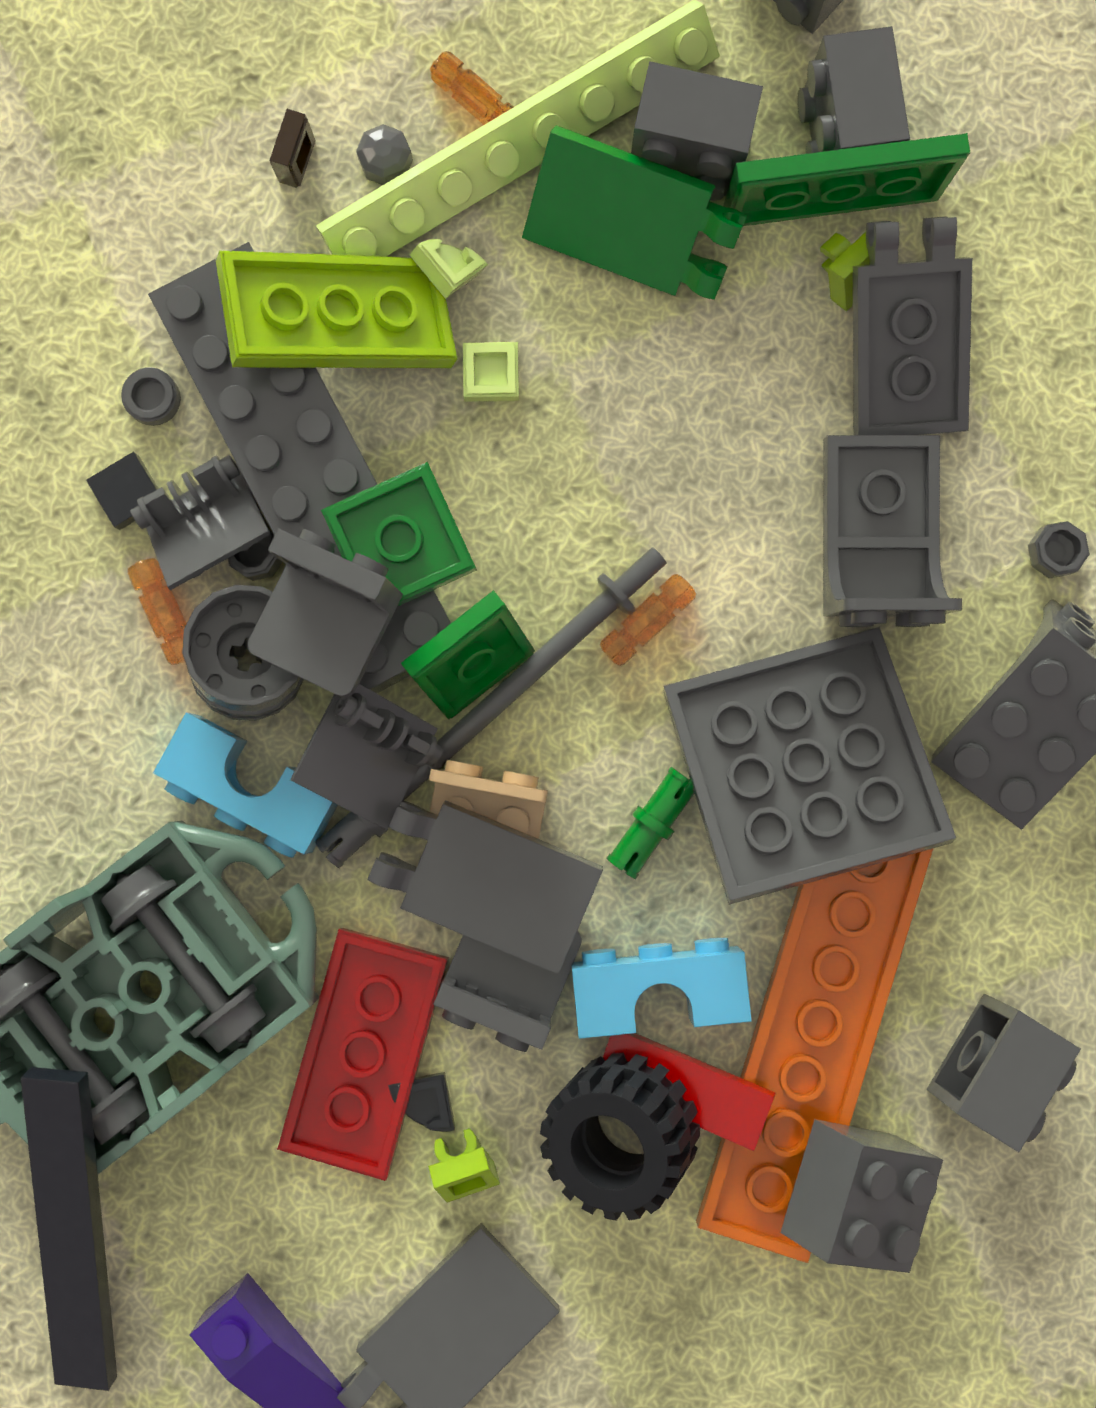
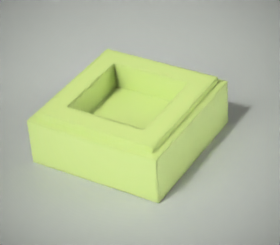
M518 342L463 343L464 402L519 401Z

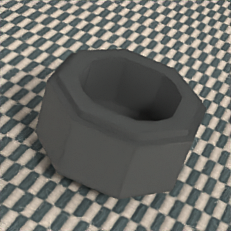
M384 124L364 132L356 150L358 160L367 180L380 185H385L408 171L413 161L411 149L404 133Z
M1068 521L1049 524L1040 528L1028 544L1031 566L1048 578L1061 577L1078 572L1090 555L1086 533Z
M269 530L271 535L256 542L248 549L229 557V566L252 581L273 577L282 564L281 560L268 551L275 536L273 532Z

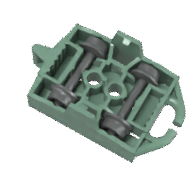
M184 821L168 822L88 884L55 898L6 936L3 941L7 947L0 952V1125L6 1122L28 1144L21 1077L31 1067L88 1072L97 1172L99 1174L147 1135L152 1134L227 1072L311 1007L319 999V995L315 991L317 927L314 908L303 888L297 883L280 896L291 914L292 926L285 940L279 943H272L221 878L223 870L228 865L235 862H245L254 866L269 880L285 867L283 862L264 844L247 837L188 825ZM86 911L94 937L81 949L76 950L54 936ZM144 970L153 972L161 982L162 991L157 999L148 997L140 987V977ZM98 1007L104 1008L111 1018H114L115 1028L113 1034L103 1033L98 1029L94 1016ZM179 1051L184 1052L210 1069L182 1093H179L173 1085L166 1062Z

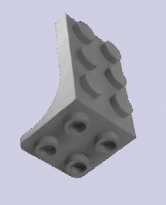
M827 435L823 439V616H839L840 627H871L874 624H886L887 616H896V627H927L930 624H945L946 614L962 611V598L948 597L941 574L940 435Z
M1051 599L1044 606V616L1041 625L1024 652L935 750L931 759L934 765L1021 830L1096 754V630L1091 628L1095 621L1083 609L1072 602H1067L1063 607Z

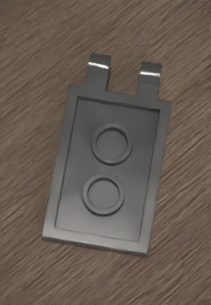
M956 217L923 218L922 239L926 260L898 262L899 222L881 221L868 222L866 224V245L870 265L853 266L854 435H924L969 431L973 258H955L957 239Z
M446 800L441 807L439 815L410 802L402 801L396 808L389 828L407 836L428 840L418 866L416 867L393 855L381 852L379 858H376L367 880L387 889L406 892L400 909L559 975L601 877L603 866Z
M480 1223L358 1343L356 1352L365 1361L341 1383L343 1390L338 1394L337 1398L346 1408H361L370 1399L378 1386L385 1381L404 1402L398 1408H464L560 1312L559 1304L490 1231Z

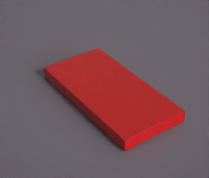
M338 929L277 1150L380 1180H387L404 1123L411 1089L418 1072L435 1010V1005L433 1004L440 990L449 957L353 930ZM401 1083L396 1102H394L388 1085Z

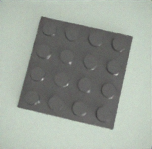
M880 627L664 686L665 700L729 905L951 844L956 839Z

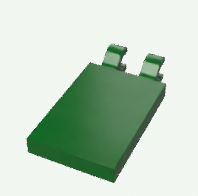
M556 125L549 135L522 238L673 296L676 295L681 282H683L699 296L715 300L728 266L719 261L703 258L692 253L698 233L701 231L716 244L734 249L747 215L739 210L710 202L716 185Z

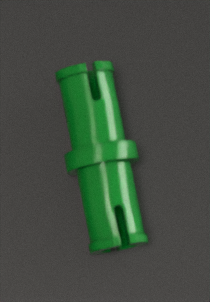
M670 767L668 774L644 808L639 805L632 814L636 819L606 859L621 871L624 869L628 876L636 879L639 876L638 873L662 839L669 840L675 832L671 826L694 795L691 780Z

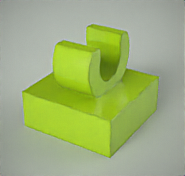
M866 232L853 244L843 235L835 233L820 247V252L829 257L821 265L828 273L830 299L845 311H848L853 306V266L870 265L866 245Z
M470 1128L463 1130L464 1138L466 1139V1149L461 1155L450 1156L446 1142L442 1138L435 1140L434 1151L440 1162L428 1167L434 1189L447 1203L500 1184L494 1161L484 1147H481L479 1139Z

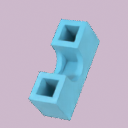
M186 712L153 772L155 775L168 781L164 790L190 804H195L198 798L217 807L214 817L235 829L244 831L247 825H250L267 834L263 843L285 856L294 858L297 851L304 855L313 852L316 847L315 841L321 838L338 805L291 781L290 779L296 767H286L277 785L270 792L262 796L249 793L242 787L236 774L237 760L247 740L200 715Z
M728 938L694 941L695 950L673 952L671 943L647 944L638 947L639 956L616 958L615 949H596L582 952V961L574 962L571 965L579 1039L636 1033V1002L647 988L656 984H671L680 988L685 993L689 1020L694 1027L752 1022L745 952L738 946L729 947Z

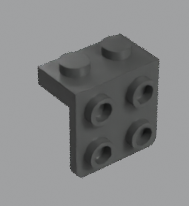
M278 528L268 551L286 564V567L248 640V649L253 655L340 697H349L356 691L403 593L386 578L389 569L375 560L356 553L351 562L334 554L333 551L336 545L312 531L303 529L300 536L297 537Z
M577 931L559 975L463 935L433 1005L444 1009L442 1017L457 1026L473 1030L475 1024L478 1023L497 1031L495 1039L510 1048L527 1052L529 1045L542 1050L551 1029V1017L572 968L571 965H573L581 946V935Z

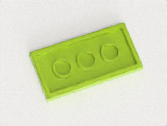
M219 250L216 267L232 367L452 368L458 360L447 301L412 258Z

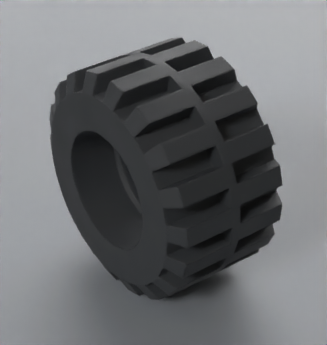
M612 1053L606 1061L602 1056L591 1060L585 1068L582 1067L551 1101L545 1111L548 1116L542 1121L540 1135L547 1138L540 1146L542 1158L552 1161V1165L547 1171L553 1182L560 1179L566 1186L562 1193L570 1201L574 1196L583 1202L582 1210L593 1215L596 1209L603 1210L605 1219L615 1221L618 1220L622 1212L625 1213L630 1221L640 1219L646 1210L652 1214L661 1208L664 1201L670 1198L694 1160L698 1150L695 1144L700 1137V1124L692 1122L698 1113L694 1101H684L682 1097L687 1090L680 1080L672 1083L665 1077L669 1069L660 1063L653 1069L647 1066L648 1057L635 1054L629 1062L626 1060L624 1053ZM598 1116L613 1117L628 1125L639 1138L644 1154L629 1153L616 1147L604 1134Z

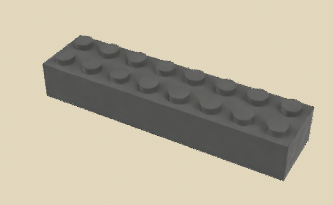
M249 242L232 250L254 252ZM216 259L150 292L148 295L273 534L275 535L279 528L299 537L302 530L306 529L328 539L336 545L321 510L377 485V482L317 368L232 367ZM336 545L333 553L342 557ZM434 590L397 606L359 684L375 693H379L410 676L401 662L451 624Z

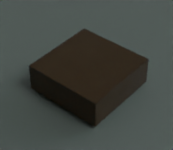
M288 108L286 109L269 161L279 183L297 188L301 186L316 140L306 114Z

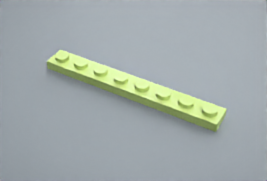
M696 0L689 2L319 223L316 227L332 255L386 257L542 164L550 132L556 125L587 137L639 106L649 61L697 71L720 57L704 4Z

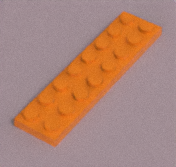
M933 849L798 886L740 1078L773 1091L776 1095L754 1151L721 1137L697 1215L696 1223L698 1228L808 1263L811 1252L780 1233L814 1119L850 1126Z

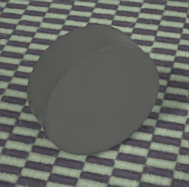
M152 367L138 369L129 375L123 384L121 392L122 403L126 411L138 422L149 426L161 425L171 420L177 413L181 401L180 391L174 380L164 371Z

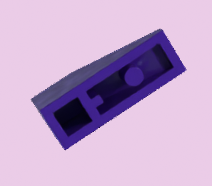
M249 1273L204 1311L189 1334L226 1380L263 1408H346L337 1398L338 1394L343 1390L339 1380Z

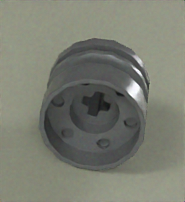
M234 585L213 592L194 608L184 628L182 654L196 694L211 710L232 720L257 721L279 713L296 698L304 681L303 678L257 656L256 661L261 664L252 663L249 671L239 670L238 660L234 657H243L245 655L246 649H248V640L272 594V591L262 586Z

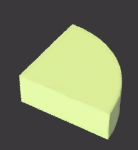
M440 239L423 241L409 255L445 299L478 276L488 265L481 256L468 247L461 250L457 247L441 243L442 240Z

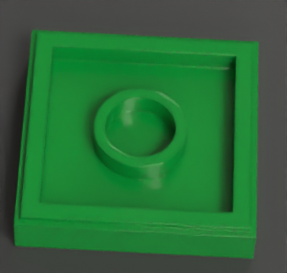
M428 462L321 510L342 558L352 562L355 554L359 553L389 569L386 578L403 593L398 606L477 571Z
M493 590L401 662V664L449 720L531 657L535 650L505 603Z

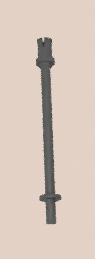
M652 547L614 582L602 573L597 578V581L603 592L437 741V744L442 747L440 759L434 766L425 764L418 768L402 801L429 779L431 769L439 770L446 763V760H450L617 608L628 615L635 612L636 609L628 598L667 564L663 556ZM350 811L322 838H318L315 843L322 853L327 851L329 854L326 858L337 868H340L374 835L381 837L388 830Z

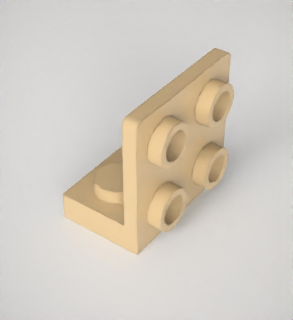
M446 760L445 771L431 769L429 781L435 782L430 806L431 813L439 815L441 807L446 800L539 839L548 790L537 788L539 777L504 771L502 782L482 778V766Z

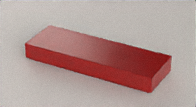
M637 1033L610 1036L603 1055L605 1061L612 1053H624L628 1062L635 1054L648 1057L647 1066L653 1069L660 1063L669 1069L665 1076L672 1083L680 1080L687 1090L682 1096L684 1101H694L698 1113L692 1122L700 1124V1128L752 1151L755 1150L776 1095L775 1092Z

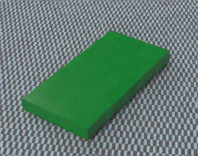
M968 133L739 162L735 165L723 206L745 213L747 217L743 226L938 201L970 154Z

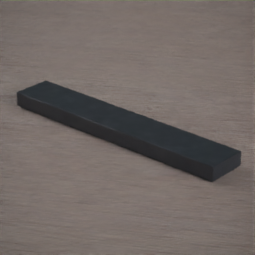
M31 1067L21 1077L54 1384L109 1391L117 1378L88 1072Z

